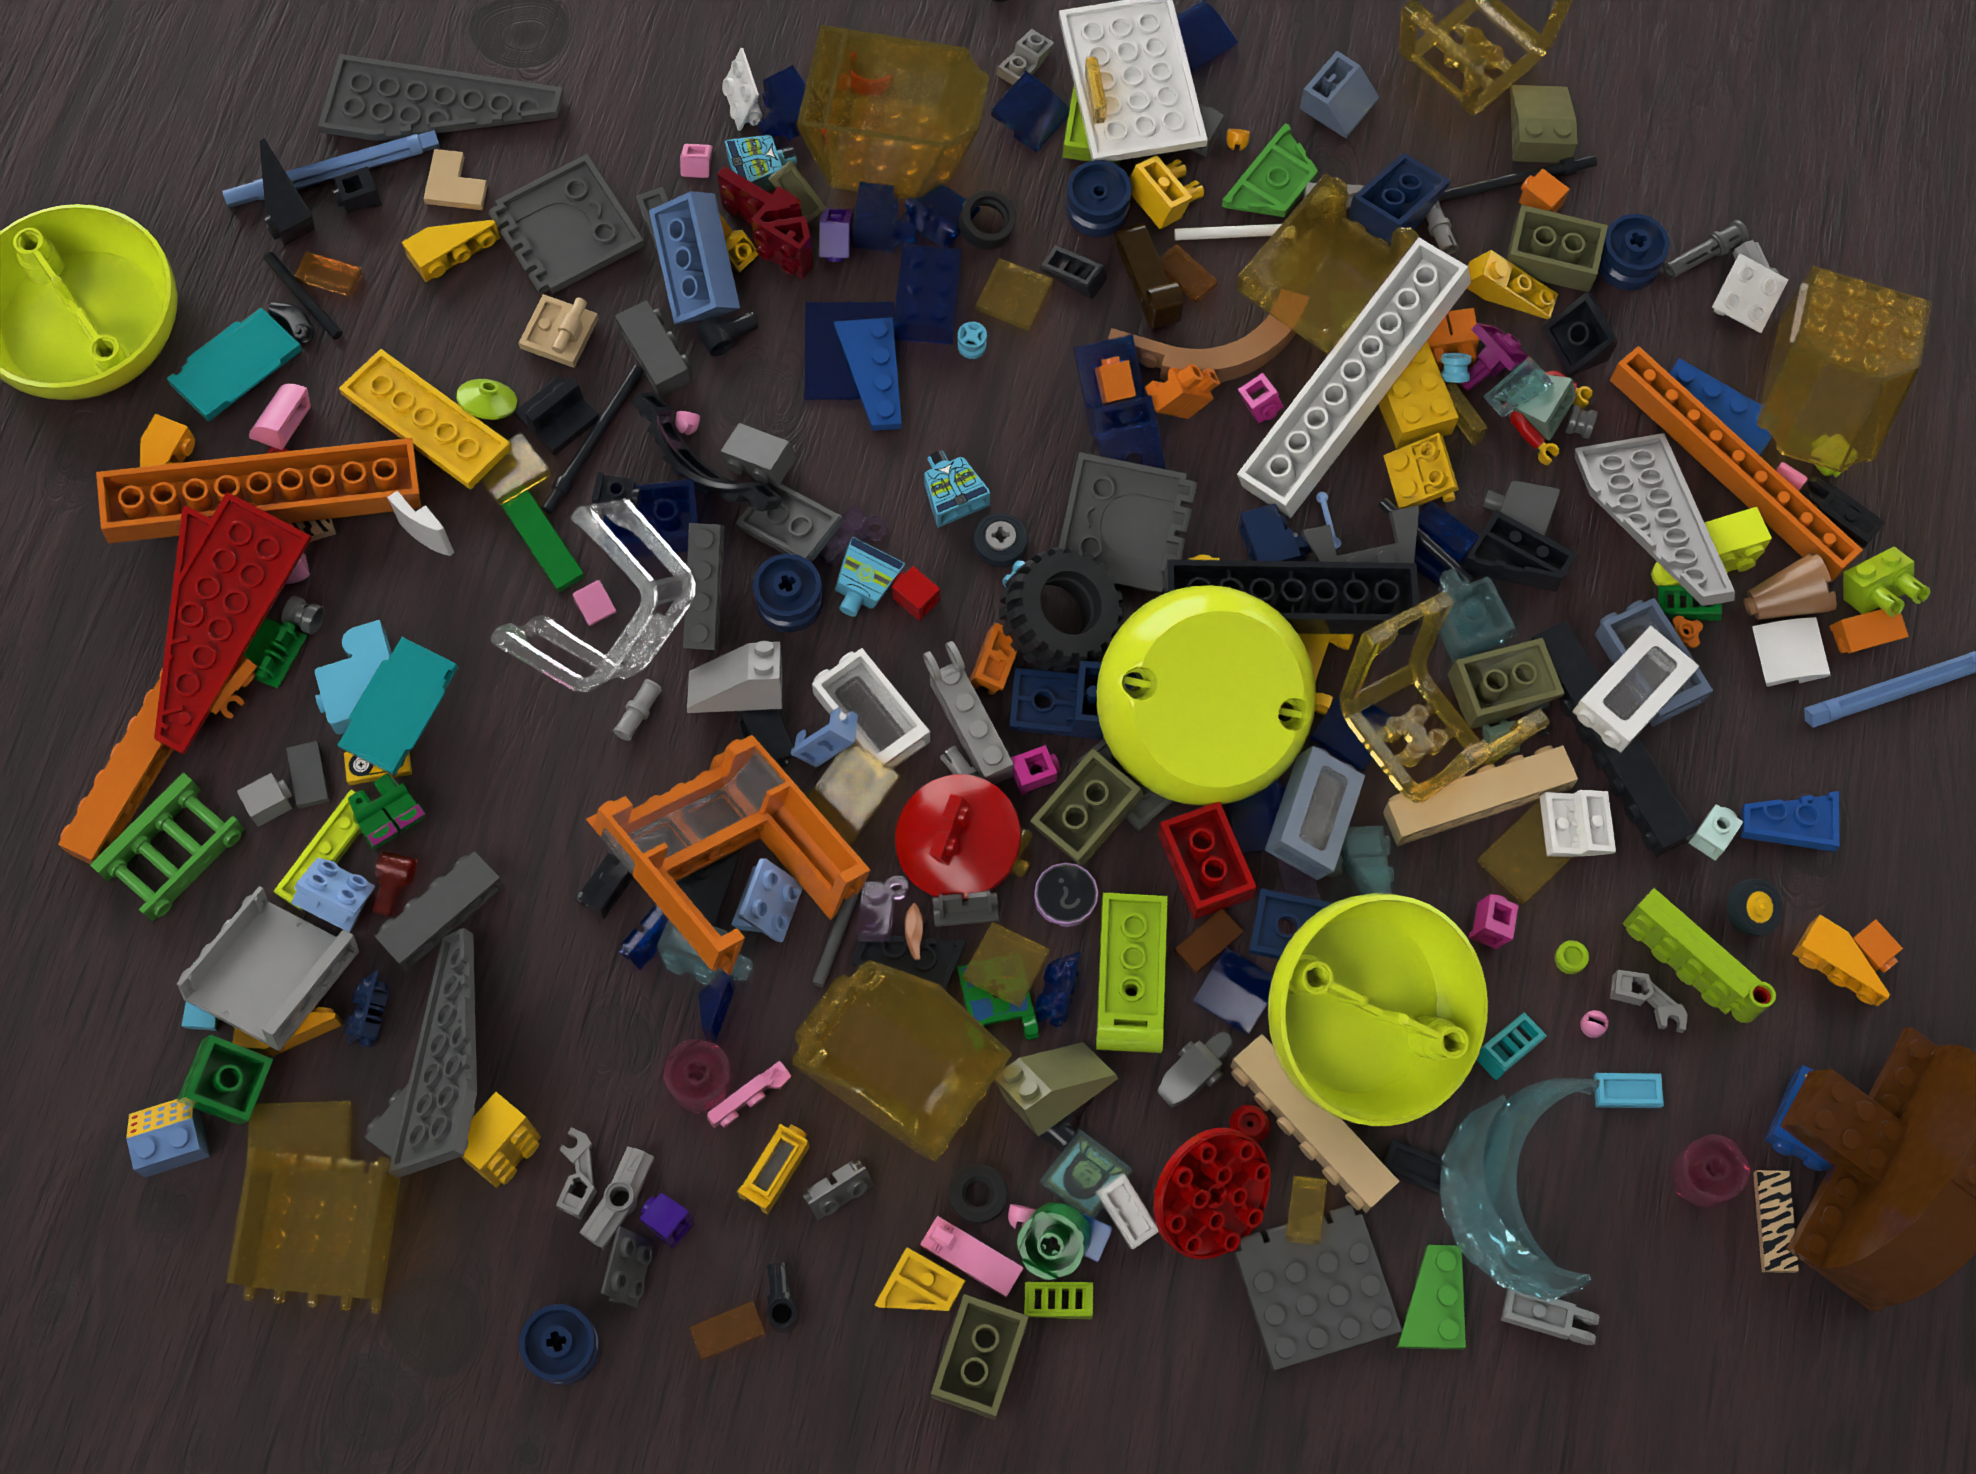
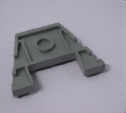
M1413 506L1389 512L1395 543L1337 556L1330 525L1303 530L1301 535L1313 551V556L1317 562L1414 563L1419 507Z

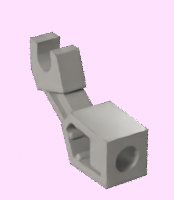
M1617 970L1613 974L1610 999L1638 1006L1647 1001L1655 1008L1654 1013L1659 1029H1665L1667 1027V1019L1672 1018L1677 1023L1675 1032L1683 1033L1686 1030L1688 1014L1684 1006L1677 1004L1650 980L1649 974ZM1632 983L1640 985L1642 993L1631 992Z
M571 1127L568 1135L577 1139V1145L574 1148H567L562 1145L560 1151L575 1166L576 1174L568 1177L556 1206L559 1210L582 1220L597 1193V1190L594 1188L590 1151L593 1145L585 1133ZM577 1182H582L583 1185L588 1187L585 1189L586 1193L583 1198L572 1194Z

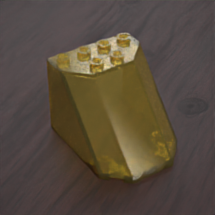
M868 960L859 966V969L853 976L848 978L843 974L836 978L824 996L820 998L811 1010L806 1020L799 1026L795 1035V1041L799 1044V1050L793 1055L792 1065L917 1154L936 1162L938 1157L946 1151L948 1143L958 1129L965 1124L968 1115L978 1101L985 1096L993 1080L1003 1071L1012 1053L939 984Z

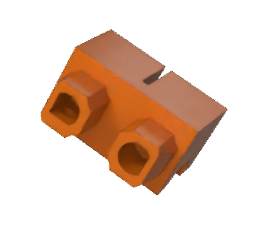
M1474 308L1449 311L1427 339L1439 370L1444 369V364L1441 362V355L1444 353L1471 355V363L1468 366L1475 364L1477 359L1476 348L1480 339L1471 330L1477 324Z
M1189 364L1183 370L1171 367L1168 371V380L1165 383L1153 380L1145 386V389L1157 413L1189 419L1214 399L1210 391L1217 387L1220 381L1213 369L1206 368L1201 372L1196 365Z

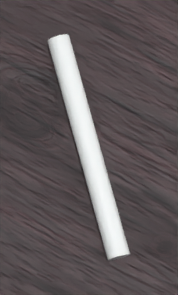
M1290 223L1174 229L1175 241L1291 235Z

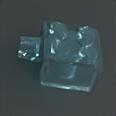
M1454 568L1443 572L1442 576H1440V581L1444 590L1441 591V595L1431 599L1426 610L1452 662L1454 663L1458 659L1472 656L1508 642L1516 627L1492 580L1485 577L1468 584L1467 581L1462 583Z
M669 919L657 944L662 961L666 964V969L679 975H683L684 972L696 975L695 979L708 986H713L714 983L723 986L726 978L746 982L753 967L752 960L739 954L731 975H728L723 969L719 968L716 969V972L712 971ZM714 927L720 936L727 934V931Z

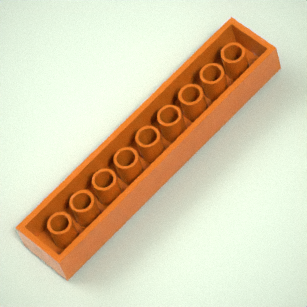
M412 438L96 472L101 530L108 544L179 536L184 505L211 518L226 492L286 523L393 512L394 510L387 497L397 490L412 509L422 508Z

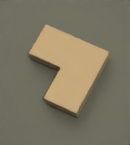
M434 149L423 199L425 204L483 210L488 187L487 181L461 177L465 159L463 152Z

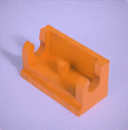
M1882 609L1843 619L1829 626L1840 653L1848 652L1850 654L1909 637L1902 614H1895L1894 617H1890Z
M996 622L986 634L969 679L974 690L979 688V686L988 688L987 694L994 695L998 690H1003L1017 653L1010 645L1013 642L1011 636H1005L1002 629L1003 625Z

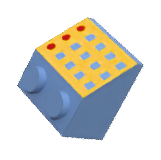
M175 1099L129 1114L127 1144L133 1170L146 1178L210 1157L198 1109L179 1103Z

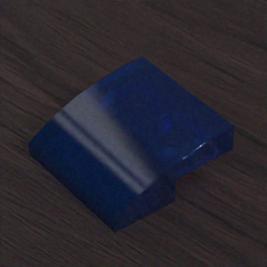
M1206 0L1199 1L1177 15L1191 72L1239 43L1221 16Z
M1025 71L991 109V116L1012 129L1015 139L1037 152L1066 120L1070 109L1045 84Z
M1433 501L1418 516V526L1459 564L1479 538L1477 533ZM1416 541L1414 563H1416L1417 571L1440 587L1452 573Z
M1345 687L1325 714L1310 739L1364 772L1398 720Z

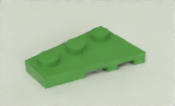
M1427 1245L1396 1348L1463 1350L1466 1348L1462 1247L1456 1245Z

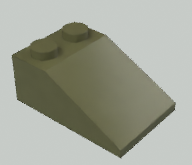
M1511 85L1510 106L1513 161L1559 163L1561 159L1573 157L1578 144L1577 123L1568 87Z
M1543 638L1458 659L1447 674L1468 730L1482 727L1485 724L1497 723L1500 720L1507 719L1562 697L1565 694Z
M1083 1042L1020 1057L993 1076L1006 1103L1038 1137L1118 1080L1117 1075Z

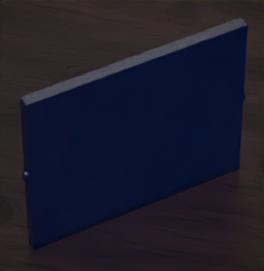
M806 302L805 400L850 401L860 399L847 359H845L842 345L834 329V321L893 317L894 328V302Z

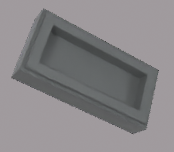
M313 741L287 747L296 806L302 809L330 802L319 742Z

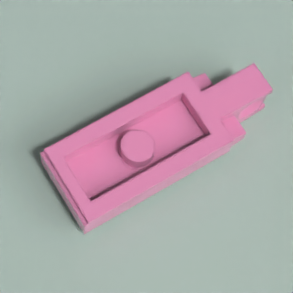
M778 1061L764 1073L756 1076L709 1111L707 1120L714 1129L720 1124L723 1128L727 1127L739 1117L737 1111L748 1104L752 1108L766 1097L764 1094L765 1090L770 1088L781 1089L791 1079L790 1073Z

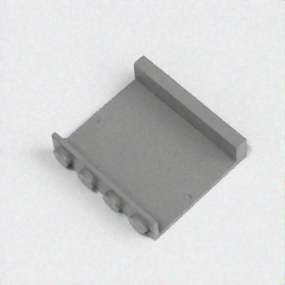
M259 886L252 895L245 898L241 908L233 918L224 923L221 932L216 938L202 949L200 957L194 964L181 974L177 986L186 1002L280 1051L356 957L359 949L353 934L342 930L335 937L268 902L264 889Z

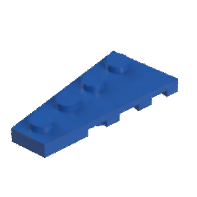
M1680 358L1669 373L1759 456L1784 419Z

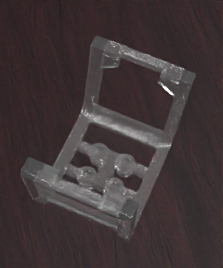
M628 499L581 506L571 516V519L601 546L637 585L641 593V604L637 612L607 655L581 641L545 614L532 617L526 625L520 627L512 623L498 626L491 635L492 644L573 691L586 692L601 687L605 682L617 678L625 679L640 674L650 664L687 611L695 595V581L691 570ZM606 515L614 524L631 530L674 576L654 581L599 516ZM674 601L664 616L660 612L654 615L658 605ZM539 635L597 668V670L590 677H581L527 643L526 638Z

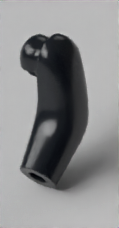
M274 301L270 303L269 315L287 321L297 341L307 343L313 339L314 329L305 312L299 306Z

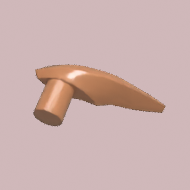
M915 903L906 913L904 931L907 945L914 960H920V942L926 918Z

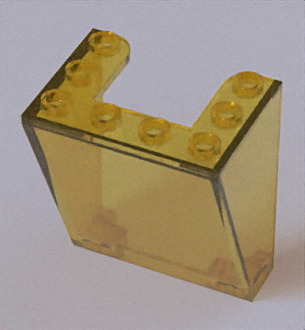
M1325 173L1238 275L1237 291L1322 352L1329 355L1412 247L1419 235L1409 227H1398L1393 232L1390 247L1383 239L1373 237L1366 232L1360 223L1352 222L1345 217L1349 197L1347 185L1341 179L1333 178Z

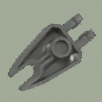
M1219 1032L1205 1045L1200 1040L1195 1044L1190 1041L1178 1053L1180 1059L1165 1073L1157 1090L1158 1094L1171 1108L1190 1101L1205 1085L1211 1088L1221 1079L1224 1073L1221 1071L1223 1064L1220 1061L1228 1054L1227 1052L1230 1051L1233 1045L1230 1034Z

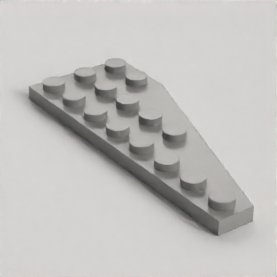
M1664 433L1575 448V460L1590 496L1702 606L1734 601L1735 590Z

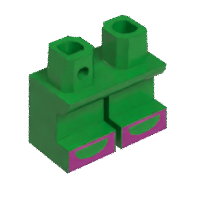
M388 773L373 783L381 795L375 801L371 802L363 789L348 797V802L354 813L353 820L372 851L397 837L398 832L402 834L425 819V812L419 804H416L403 783L398 785Z

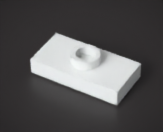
M1125 1174L1119 1175L1095 1192L1131 1249L1136 1248L1159 1232L1155 1221Z

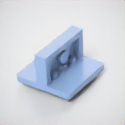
M318 857L296 883L295 890L297 891L291 903L350 932L366 900L372 894L375 885L369 883L360 875L351 874L338 867L333 861Z
M759 859L757 867L753 866L731 925L739 930L762 932L776 942H783L801 895L802 886L795 878L769 860Z

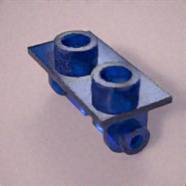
M655 905L640 922L641 926L646 930L642 933L635 928L620 944L621 949L618 951L624 958L630 959L639 970L653 958L657 950L677 929L663 911Z

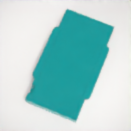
M260 308L241 323L238 321L234 322L187 358V363L181 367L182 371L177 375L173 373L167 380L209 422L296 356L302 349L300 344L266 311Z
M401 637L389 659L381 662L349 716L351 723L337 746L395 776L443 699L445 690L459 668L458 665Z

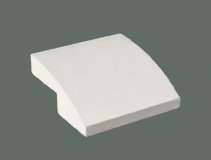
M398 490L387 497L399 523L411 536L423 545L441 554L451 556L455 553L444 527L426 505L415 512Z
M1816 617L1790 619L1752 626L1767 687L1795 680L1803 683L1831 676Z
M1579 790L1574 794L1545 792L1539 796L1547 856L1578 857L1613 854L1616 852L1608 791Z

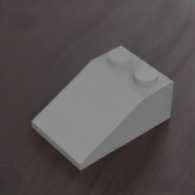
M760 641L758 643H748L690 670L687 713L782 709L783 669L780 642Z

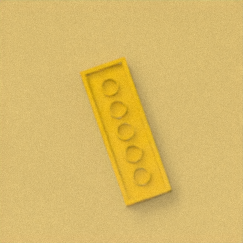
M382 349L375 353L339 387L341 394L399 438H412L414 449L470 490L512 450L509 441L476 417L465 412L458 404Z

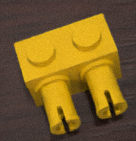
M1156 155L1137 164L1129 179L1131 182V195L1157 227L1162 229L1180 220L1189 203L1204 196V189L1202 185L1194 188L1199 185V182L1196 180L1185 186H1182L1177 180L1184 177L1187 173L1185 165H1181V160L1176 159L1172 163L1165 165Z

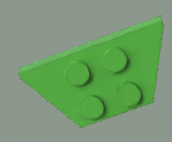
M1285 123L1223 198L1222 206L1224 208L1285 217L1305 192L1306 183H1312L1316 179L1317 168L1306 157V151L1301 143L1297 144L1291 135V128L1288 124Z

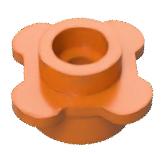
M1676 616L1672 623L1685 647H1698L1700 644L1699 632L1702 631L1703 624L1699 620L1690 621L1686 620L1683 616ZM1684 630H1688L1689 634H1685Z

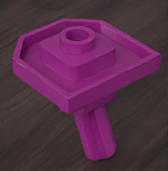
M1477 323L1471 330L1486 347L1477 356L1478 362L1467 370L1470 373V381L1460 384L1465 390L1470 391L1488 375L1493 378L1505 368L1509 371L1526 374L1534 367L1530 357L1520 348L1521 343L1515 336L1510 333L1505 334L1496 326Z

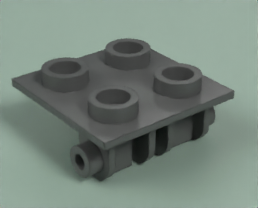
M621 1226L617 1228L601 1294L608 1296L609 1302L616 1304L624 1303L638 1308L639 1300L644 1293V1280L647 1268L653 1257L652 1248L654 1242Z

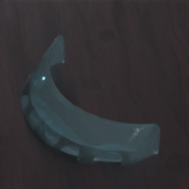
M1554 1078L1532 1084L1513 1094L1503 1102L1490 1116L1480 1132L1475 1145L1476 1154L1472 1157L1470 1170L1471 1191L1473 1192L1478 1212L1476 1214L1483 1229L1486 1230L1491 1240L1504 1254L1503 1257L1514 1267L1542 1276H1548L1554 1272L1556 1266L1531 1235L1519 1204L1517 1168L1525 1139L1535 1122L1553 1104L1577 1091L1592 1094L1599 1087L1600 1080Z
M1503 1094L1469 1113L1452 1135L1441 1164V1189L1439 1191L1442 1211L1446 1223L1452 1228L1453 1238L1460 1250L1473 1265L1476 1264L1483 1272L1493 1278L1492 1281L1506 1289L1510 1288L1523 1294L1539 1297L1538 1299L1556 1300L1585 1288L1592 1279L1589 1274L1559 1268L1531 1253L1507 1230L1493 1207L1486 1187L1483 1158L1485 1142L1491 1123L1497 1112L1507 1101Z

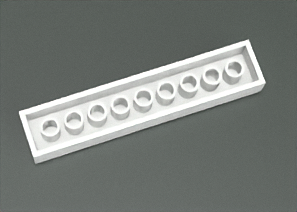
M1418 237L1237 473L1242 487L1269 505L1275 503L1278 511L1291 518L1469 286L1471 279L1468 266Z

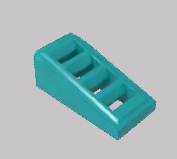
M1524 1012L1482 1046L1476 1060L1495 1080H1498L1541 1043L1547 1035ZM1518 1027L1532 1039L1530 1042L1517 1030ZM1509 1035L1522 1047L1521 1049L1508 1037ZM1499 1043L1509 1052V1054L1512 1056L1511 1058L1502 1050V1048L1498 1045Z

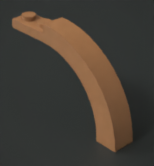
M1281 290L1272 311L1255 330L1241 339L1223 346L1206 349L1180 348L1111 328L1107 343V353L1112 354L1114 357L1119 356L1120 359L1140 362L1149 368H1161L1159 379L1165 381L1168 380V371L1171 367L1183 370L1189 364L1196 365L1201 372L1206 368L1213 369L1220 382L1233 380L1263 367L1285 349L1302 323L1309 298Z

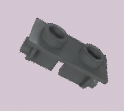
M987 890L986 892L968 893V900L962 901L961 894H939V897L932 898L935 927L999 921L997 892L990 893V890Z
M851 1160L833 1172L832 1175L837 1181L834 1185H831L827 1177L806 1189L807 1193L802 1196L811 1208L817 1221L833 1214L840 1206L853 1198L860 1197L867 1189L874 1186L867 1169L860 1160L854 1163Z

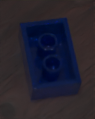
M903 244L894 314L895 340L953 345L962 268V249Z
M693 479L637 485V488L641 489V501L639 507H634L632 517L604 514L606 546L611 560L688 551L689 523L700 524L697 494Z

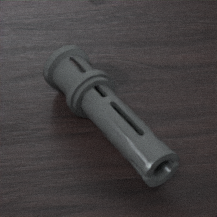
M1734 220L1726 229L1720 232H1712L1707 241L1664 263L1663 268L1666 275L1670 279H1675L1714 256L1728 254L1729 249L1749 241V233L1746 226L1740 220Z

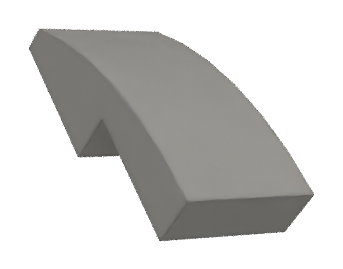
M1031 29L1015 44L1014 52L998 66L996 75L1020 89L1049 55L1054 47V42Z

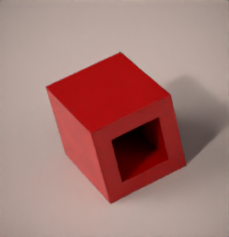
M914 566L907 572L902 571L892 583L893 599L918 621H921L940 602V588Z

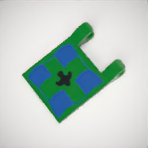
M1020 954L957 967L976 1051L987 1049V1036L984 1028L986 1025L1021 1018L1026 1040L1038 1038V1025Z

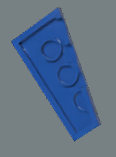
M893 317L834 321V329L842 345L845 359H847L853 381L857 386L871 430L902 429Z

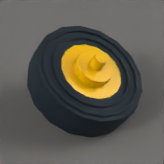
M1747 879L1737 883L1730 891L1727 899V914L1731 924L1737 931L1748 936H1763L1773 932L1779 925L1783 915V902L1780 893L1771 883L1762 879Z

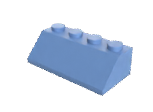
M690 191L649 210L674 324L679 325L705 320L714 316L720 317L739 309V300L715 194Z

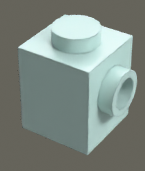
M1716 804L1707 814L1697 832L1689 841V844L1716 861L1725 851L1743 821L1738 819L1737 815L1729 808L1720 807Z

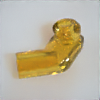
M1021 828V848L1018 859L1010 872L1011 874L1015 873L1019 877H1023L1028 870L1029 863L1022 860L1021 857L1033 838L1032 833L1025 828Z

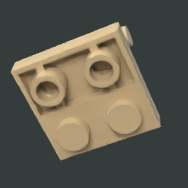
M543 294L519 341L520 349L575 368L599 319L598 315L585 309L587 302L582 298H576L572 305Z

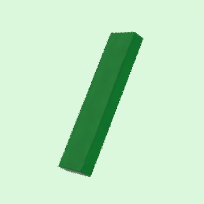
M522 481L495 495L498 503L558 593L585 578L582 570Z

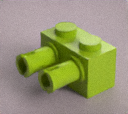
M1895 546L1843 572V598L1861 614L1869 613L1880 607L1887 615L1894 617L1895 614L1901 613L1905 605L1904 601L1898 597L1905 594L1913 602L1920 604L1921 601L1924 602L1930 595V588L1914 578V561Z

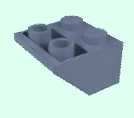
M1336 51L1304 88L1300 109L1342 137L1347 138L1379 101L1380 97L1362 67Z

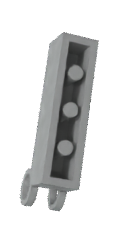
M950 641L945 646L952 664L939 669L930 651L923 653L924 662L930 673V685L972 766L977 769L978 777L996 785L1013 777L1014 764L964 671L965 666L959 650L954 642Z

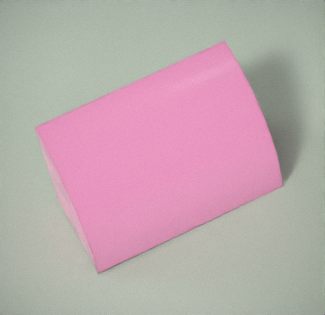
M296 384L282 385L251 429L249 438L282 450L311 407L307 388Z

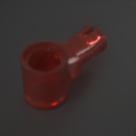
M388 851L381 852L375 870V876L379 879L378 884H380V888L372 909L374 913L391 917L399 890H403L404 885L409 886L413 880L416 871V858Z

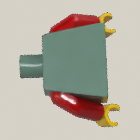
M1557 370L1542 373L1528 372L1523 375L1517 387L1502 384L1498 392V400L1507 403L1511 424L1533 449L1538 448L1540 450L1538 459L1544 465H1549L1552 462V459L1547 456L1546 451H1549L1554 457L1559 454L1558 446L1553 443L1546 444L1544 442L1545 439L1551 440L1572 404L1579 405L1582 409H1585L1589 404V398L1592 396L1591 388L1587 386L1577 388V383L1573 379L1566 377Z

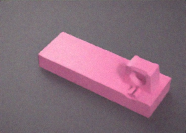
M939 1216L936 1217L920 1244V1247L1004 1298L1008 1297L1024 1267Z

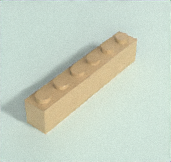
M1551 745L1545 746L1535 751V755L1526 758L1523 755H1517L1508 759L1504 765L1495 767L1494 764L1486 765L1478 769L1476 774L1467 777L1465 774H1459L1448 779V783L1439 786L1436 783H1431L1421 787L1418 793L1408 796L1407 793H1400L1391 797L1383 814L1396 845H1403L1540 800L1539 796L1545 792L1562 793L1571 790L1578 777L1564 746L1553 748Z
M1263 1034L1233 1059L1230 1067L1233 1069L1231 1074L1234 1079L1243 1087L1247 1085L1256 1094L1254 1099L1263 1110H1271L1278 1118L1276 1122L1281 1130L1288 1136L1293 1134L1301 1143L1299 1148L1310 1160L1316 1159L1324 1168L1322 1170L1324 1176L1333 1185L1339 1184L1345 1190L1347 1201L1356 1210L1362 1209L1367 1213L1400 1182L1342 1119L1317 1107L1296 1089L1283 1071L1273 1045Z

